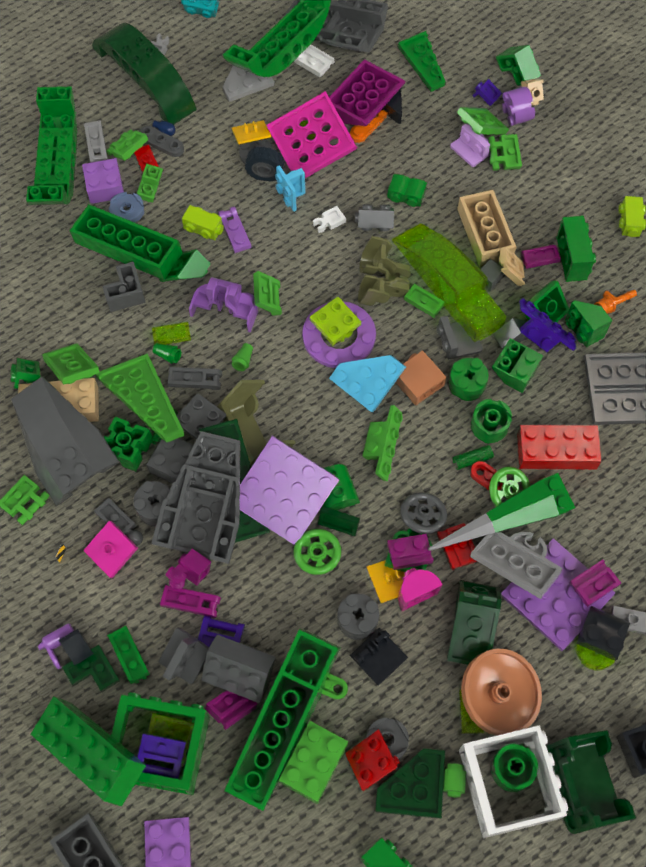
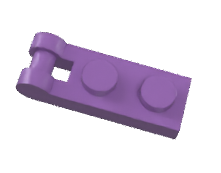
M235 206L227 211H219L218 215L222 218V225H224L234 252L237 253L251 248V243ZM232 217L233 219L227 221L226 218Z

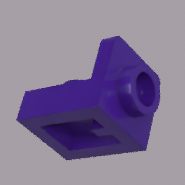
M488 79L484 83L480 82L474 88L476 91L472 96L475 98L479 94L491 106L500 97L502 92Z

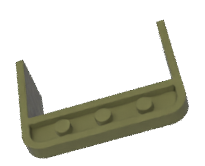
M240 380L217 406L226 413V418L221 423L234 419L238 420L251 467L267 444L253 417L259 406L255 393L265 384L264 380ZM295 440L282 441L290 447L296 443Z

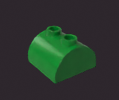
M550 281L528 300L540 312H545L554 323L558 322L569 311L558 281Z
M337 464L325 467L324 469L338 477L339 481L322 506L337 511L360 503L347 466Z

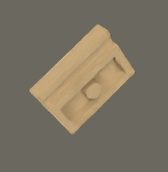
M508 247L500 248L499 262L503 267L501 271L517 286L525 285V282L522 280V278H525L523 261Z

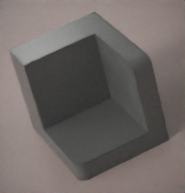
M491 259L478 272V276L489 283L488 291H491L503 277V272L501 271L503 267Z

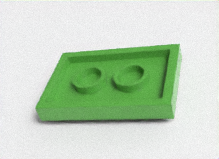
M460 107L457 111V114L461 116V120L473 127L472 130L478 135H506L509 130L488 109Z
M78 343L42 354L44 362L63 385L72 384L77 380L90 378L99 373V367Z

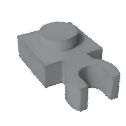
M159 33L156 36L157 41H151V43L165 55L167 45L169 44V36L161 40L162 37Z

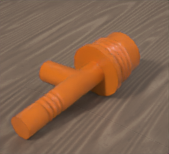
M631 290L615 297L609 291H605L603 299H600L594 305L602 306L607 314L613 313L616 310V305L636 297L637 292L636 290Z

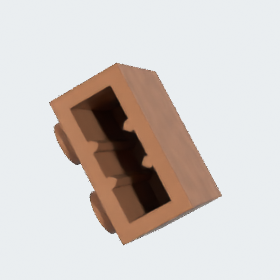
M422 350L420 353H414L409 357L408 361L404 363L406 366L405 370L395 382L416 406L445 386L447 377Z

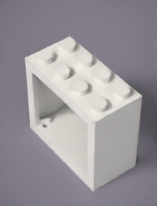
M540 725L464 743L459 749L483 838L559 820L567 816L568 805L566 799L561 797L559 790L561 782L558 775L554 774L552 767L554 766V759L551 752L548 753L547 736L544 730L541 731ZM509 744H525L534 753L538 761L537 778L546 805L544 814L495 825L476 755L499 750Z

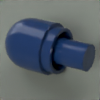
M156 120L153 122V127L158 128L160 132L169 136H173L176 132V128L172 123Z

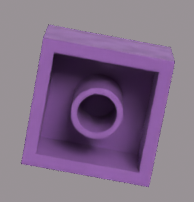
M117 158L82 164L87 194L91 204L109 201L115 195L124 192Z

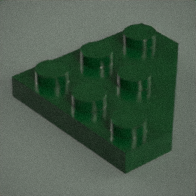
M423 748L391 778L377 788L375 812L442 819L445 750Z

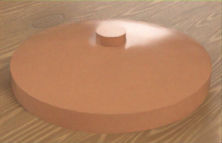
M492 649L476 656L464 672L461 686L463 703L470 718L482 730L498 736L527 729L536 720L542 702L541 685L534 668L524 657L508 649Z

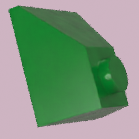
M197 249L185 251L166 279L159 280L167 282L202 278L207 274V269L211 263Z

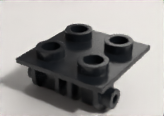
M380 627L350 654V657L378 686L408 659L405 653L389 638V633L386 630L382 631Z

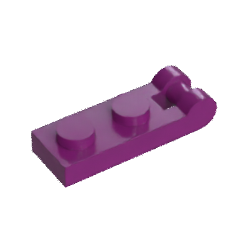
M165 585L160 606L216 618V607L220 604L221 597L187 589L174 590L170 586ZM204 601L209 602L208 608L202 607Z

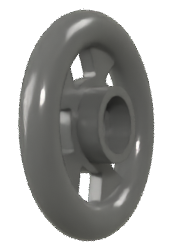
M424 492L411 494L401 505L400 511L403 522L417 533H435L446 523V507L439 498L432 494ZM418 500H425L427 504H419ZM409 506L415 507L414 513L408 511ZM436 506L439 512L434 513L432 507ZM416 518L422 524L418 525L413 520ZM432 518H434V519L437 521V522H436L435 524H433V525H431V524L428 522V521H430Z

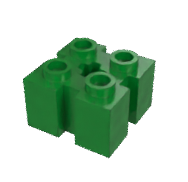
M114 417L108 428L110 436H104L122 467L136 472L143 460L141 452H147L152 443L150 429L137 424L132 428L129 421Z

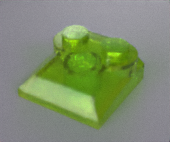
M153 713L147 734L186 741L181 766L184 767L194 723L170 717L166 714Z

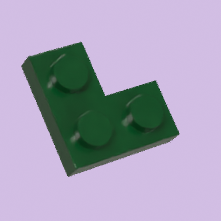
M100 645L92 648L93 655L77 665H74L71 661L62 667L72 686H75L91 675L101 692L120 682Z

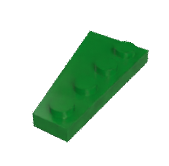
M424 31L399 42L398 48L430 92L444 87L446 81L440 66L437 64V58L432 51V45L427 38V32Z

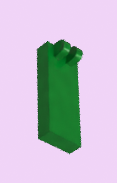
M127 626L107 635L130 684H137L140 682L139 680L147 679L146 676L150 675Z

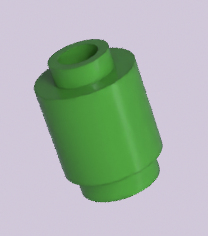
M447 764V769L444 772L443 791L447 793L448 797L460 798L461 794H465L466 771H464V765Z

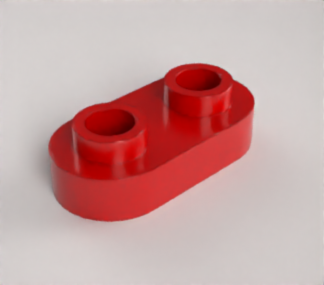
M478 461L472 465L470 475L473 480L489 490L491 478L497 470L483 461ZM477 471H482L483 475H478ZM498 482L497 490L501 491L503 483Z

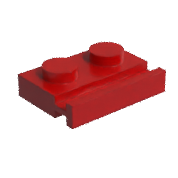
M465 523L453 526L442 532H437L439 541L464 527ZM472 539L442 547L452 570L477 562L470 557L471 552L475 549Z

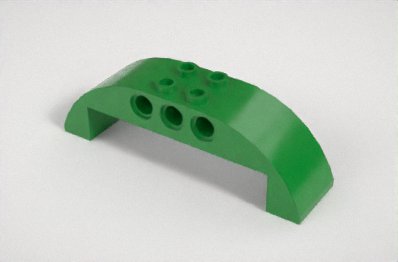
M300 0L250 50L233 44L223 54V58L233 66L257 76L272 77L279 74L315 40L324 25L331 0Z

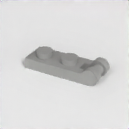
M101 120L84 123L90 162L108 160Z

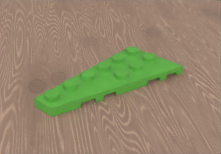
M148 354L95 374L96 378L166 443L185 436Z

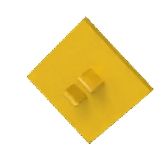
M264 120L232 127L238 145L271 137Z
M386 560L367 566L380 603L398 598L403 583L402 578L405 576V572L386 567Z

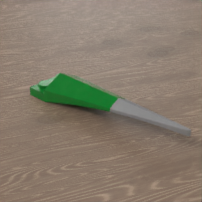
M556 473L536 482L432 545L428 550L432 551L496 532L551 519L576 507L559 473Z

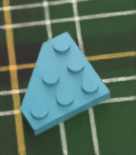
M392 355L339 363L329 379L370 412H374L406 366Z

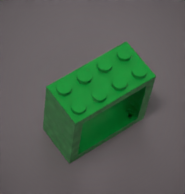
M128 693V696L121 695L111 734L121 745L129 713L133 712L134 708L192 718L194 728L183 776L175 779L141 773L135 785L194 795L210 720L207 710H204V706L198 704H191V707L182 706V702L170 700V703L161 702V698L149 696V699L140 698L141 695L136 693Z

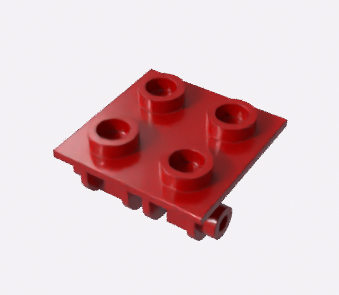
M379 729L345 753L362 791H365L395 770L400 763L397 756H392Z

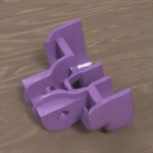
M214 277L210 278L208 284H204L196 289L189 306L191 317H193L197 307L211 310L212 304H217L218 311H221L225 302V306L229 308L230 314L233 313V317L247 320L248 332H251L258 314V307L255 306L253 294L248 292L241 293L240 284Z

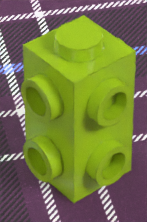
M625 196L623 203H620L619 214H621L619 228H622V236L640 237L642 230L646 229V219H644L646 205H643V197Z
M189 205L182 217L183 228L186 231L194 232L206 239L215 241L224 229L222 218L219 215L204 211L200 207Z

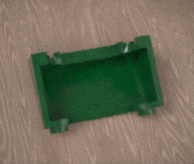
M608 730L567 737L546 746L548 753L551 752L554 759V766H552L554 774L558 775L561 782V788H559L561 797L566 799L568 805L567 816L563 817L570 833H582L636 819L633 806L626 798L617 799L604 759V755L610 753L612 748Z

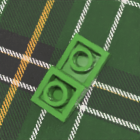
M146 164L137 195L142 200L154 201L163 172L162 168Z

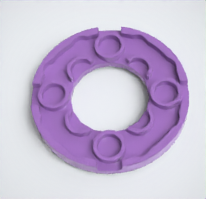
M350 302L344 303L361 321V326L356 329L357 338L349 347L344 349L329 347L323 341L321 332L309 320L312 314L328 303L314 309L304 323L303 342L305 348L315 361L324 366L337 368L339 363L363 360L368 357L374 347L376 329L372 318L364 309Z

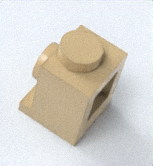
M535 78L521 82V86L528 87L533 98L531 106L538 105L539 101L544 100L542 86L544 81L542 79Z

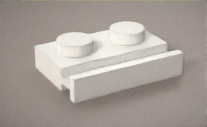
M310 44L294 60V63L321 77L330 68V65L334 64V58Z

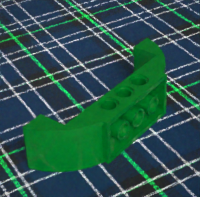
M72 86L37 87L36 102L41 117L34 186L27 187L26 202L29 205H67L70 203L74 191L77 152V123Z

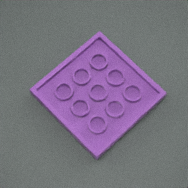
M272 435L240 484V510L295 545L338 483L339 478Z
M552 539L547 544L546 559L563 569L544 596L539 599L511 582L502 591L501 597L557 648L563 651L581 632L590 606L601 610L614 596L615 592L612 590L587 607L569 582L588 568L555 539Z

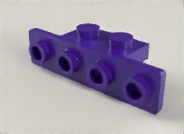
M524 298L520 300V310L531 318L520 327V332L546 352L560 341L572 351L576 349V339L572 333H567L559 323H554L545 312H540L531 301H526Z

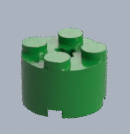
M464 358L453 364L448 384L454 396L464 401H473L483 394L489 374L482 360L479 358Z
M492 399L481 401L476 406L471 420L473 434L487 444L502 440L507 435L511 425L512 412L503 401Z
M520 744L504 746L491 761L492 777L495 783L505 791H522L530 786L537 776L538 761L536 756L530 749ZM512 765L518 766V770L516 772L510 769Z

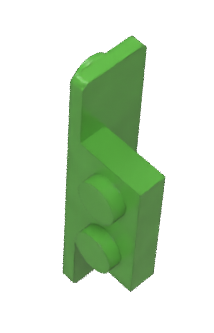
M395 405L390 406L387 421L370 422L363 452L365 459H378L375 473L383 481H388L389 474L391 473L395 445L399 437L400 423L403 419L402 412Z

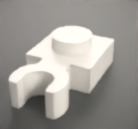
M337 206L323 212L322 218L313 220V226L321 225L318 227V233L325 231L326 227L332 230L346 223L345 216Z

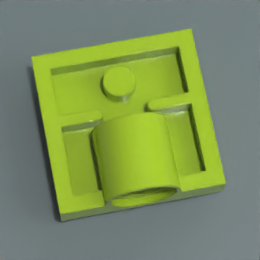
M336 297L312 314L309 319L332 346L339 341L344 342L346 337L349 338L353 331L361 326V321L339 297Z

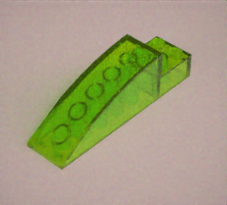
M420 223L392 239L434 295L445 302V309L456 322L460 323L474 343L495 333L505 324L507 316L485 290L488 277L466 254L447 238Z

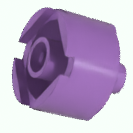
M528 87L516 88L502 94L505 102L502 103V109L504 114L508 113L509 115L507 119L510 126L535 118V107L531 108L533 98Z

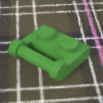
M257 271L253 274L255 306L271 312L273 316L281 315L282 308L279 303L280 281Z

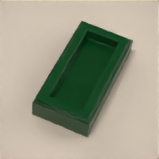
M322 506L318 525L356 536L360 518Z

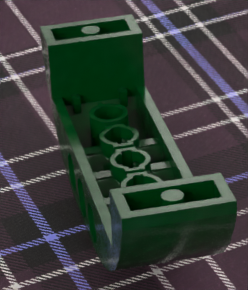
M121 23L93 41L92 48L101 57L108 54L158 104L160 117L164 121L174 125L197 110L187 86L174 66L134 26L128 23Z

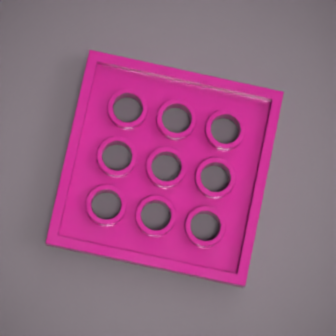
M326 91L266 125L290 170L302 168L305 172V178L357 149ZM317 112H323V115L320 118H315V114ZM303 120H307L308 124L306 126H300ZM330 125L331 128L329 131H322L324 126ZM287 129H293L291 135H285ZM310 134H316L313 140L307 139ZM332 139L339 140L336 145H330ZM300 142L301 145L299 148H292L294 143ZM319 147H322L323 152L320 154H316L315 150ZM302 156H308L306 162H300Z

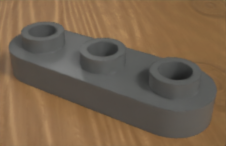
M144 126L139 130V132L146 134L148 141L145 142L146 144L172 157H178L184 153V145L181 141L151 126Z

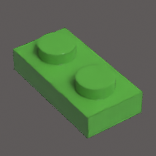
M416 284L404 296L406 302L435 318L445 303Z

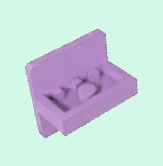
M469 124L462 126L460 138L450 145V148L471 167H475L490 156V143L483 134H476Z

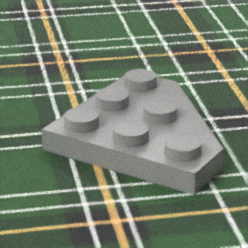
M233 66L223 85V91L229 102L274 86V80L272 77L257 76Z

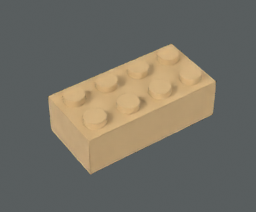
M494 190L460 197L457 210L479 267L484 266L489 259L498 263L500 248L508 247L515 254L516 245Z
M95 378L80 379L72 384L64 385L61 381L49 382L89 422L99 421V387ZM32 383L18 384V393Z

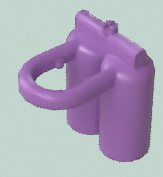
M69 623L44 636L42 642L38 645L39 650L46 648L57 669L62 667L53 649L61 646L60 639L74 631Z

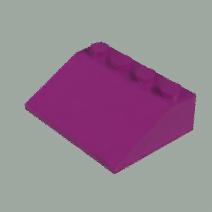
M364 59L329 98L344 124L367 126L405 84V80Z

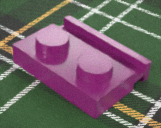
M427 534L387 540L393 570L433 563L434 559L431 551L428 550L430 545Z
M604 560L596 563L569 582L587 607L621 585L619 579L606 566Z
M226 690L206 703L205 710L218 723H221L226 730L254 711L258 703Z

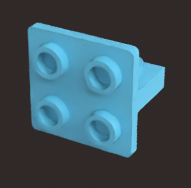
M279 165L276 167L277 174H275L277 180L276 189L279 194H283L286 206L291 207L294 212L297 210L296 197L305 194V172L300 168L285 174Z

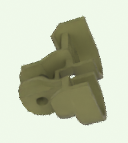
M371 236L362 252L359 269L361 273H365V276L361 281L358 291L359 304L373 306L376 302L386 303L390 297H402L409 291L410 281L407 279L411 275L410 265L397 263L387 258L392 248V244L387 239ZM379 271L385 274V278H378L372 275Z

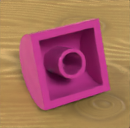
M412 568L406 571L398 594V604L401 611L437 595L442 587L440 579L434 573L427 570Z

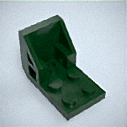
M464 580L459 581L455 620L447 661L469 665L476 656L493 649L501 610L502 598L500 587Z

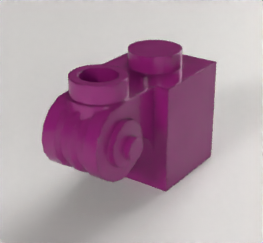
M191 549L187 554L184 553L180 557L179 564L176 567L172 566L168 569L165 576L169 579V585L174 590L183 589L186 578L195 585H198L210 572L211 561L194 549Z

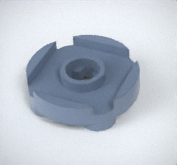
M122 192L115 195L110 201V213L134 223L139 221L145 214L143 200L135 193L132 195ZM125 206H126L127 208L131 207L129 210H126V211L124 210V207H125Z

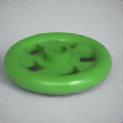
M503 467L492 476L489 493L496 507L503 503L501 501L502 497L510 499L523 491L520 490L518 482L521 481L523 490L530 487L527 476L521 470L515 467ZM507 475H513V480L507 481ZM498 482L503 483L501 491L497 490Z
M311 529L304 532L302 537L295 543L293 550L294 559L303 571L313 575H322L333 570L339 563L341 546L338 539L331 532L324 529ZM319 537V542L311 543L310 538ZM329 541L333 548L327 550L324 543ZM302 546L308 547L307 555L301 553ZM318 549L321 551V554L315 555L314 551ZM328 555L331 558V560L329 563L325 564L324 562H322V560H324ZM309 559L317 562L315 567L307 564Z

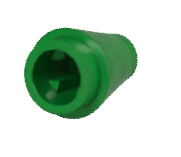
M158 343L153 346V353L170 364L177 363L181 358V350L177 346Z

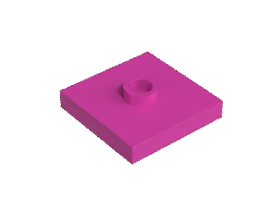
M108 521L84 549V552L110 578H113L138 547L112 521Z

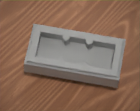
M618 606L612 607L611 615L630 622L628 631L646 635V612Z

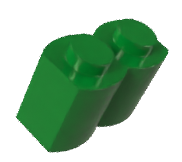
M394 174L388 188L387 198L395 203L404 202L411 207H420L426 192L427 182Z

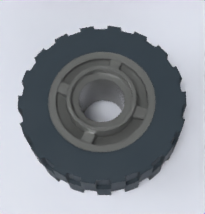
M256 147L248 152L245 170L256 180L276 181V167L280 165L283 170L284 157L272 148Z

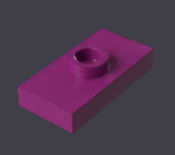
M556 244L521 251V257L526 269L559 263L561 260Z

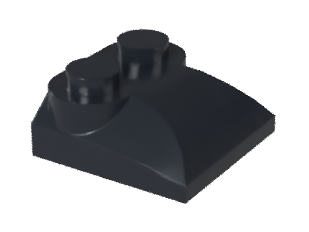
M590 606L576 644L616 661L624 647V640L630 622Z

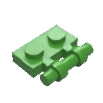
M130 129L127 133L124 132L118 141L111 143L110 148L106 152L110 156L113 154L114 157L125 161L136 150L141 148L148 141L146 134L136 130L133 132Z
M517 134L501 135L498 142H495L494 136L488 137L491 155L489 160L493 171H498L500 169L499 164L502 163L504 170L520 169L522 167ZM497 149H501L502 156L497 155Z
M24 475L0 500V508L11 517H14L18 512L22 514L17 521L23 525L27 520L30 521L34 517L33 514L39 507L42 508L46 504L45 501L50 496L45 491L38 496L36 493L40 490L39 486ZM32 499L34 502L26 510L24 508L25 504Z

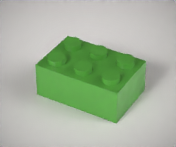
M309 721L279 778V783L318 804L348 746V741Z

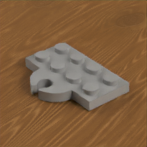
M501 532L486 535L471 552L470 556L539 599L544 596L563 569L546 559L547 545L541 537L534 546L527 543L533 538L534 533L519 532L511 537Z

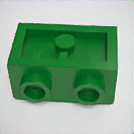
M16 358V363L11 365L10 382H13L14 389H18L19 379L27 383H33L40 378V364L38 361Z

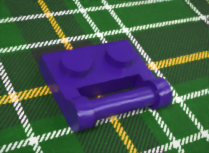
M205 615L198 640L210 647L216 635H220L240 643L245 624L238 623L237 625L214 620L210 616ZM212 627L235 632V637L209 632L208 628Z
M143 733L137 757L140 761L144 763V758L174 763L173 769L145 764L146 767L143 773L178 779L186 741Z

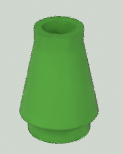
M243 344L242 348L232 358V367L234 369L245 371L249 367L253 347L250 344Z

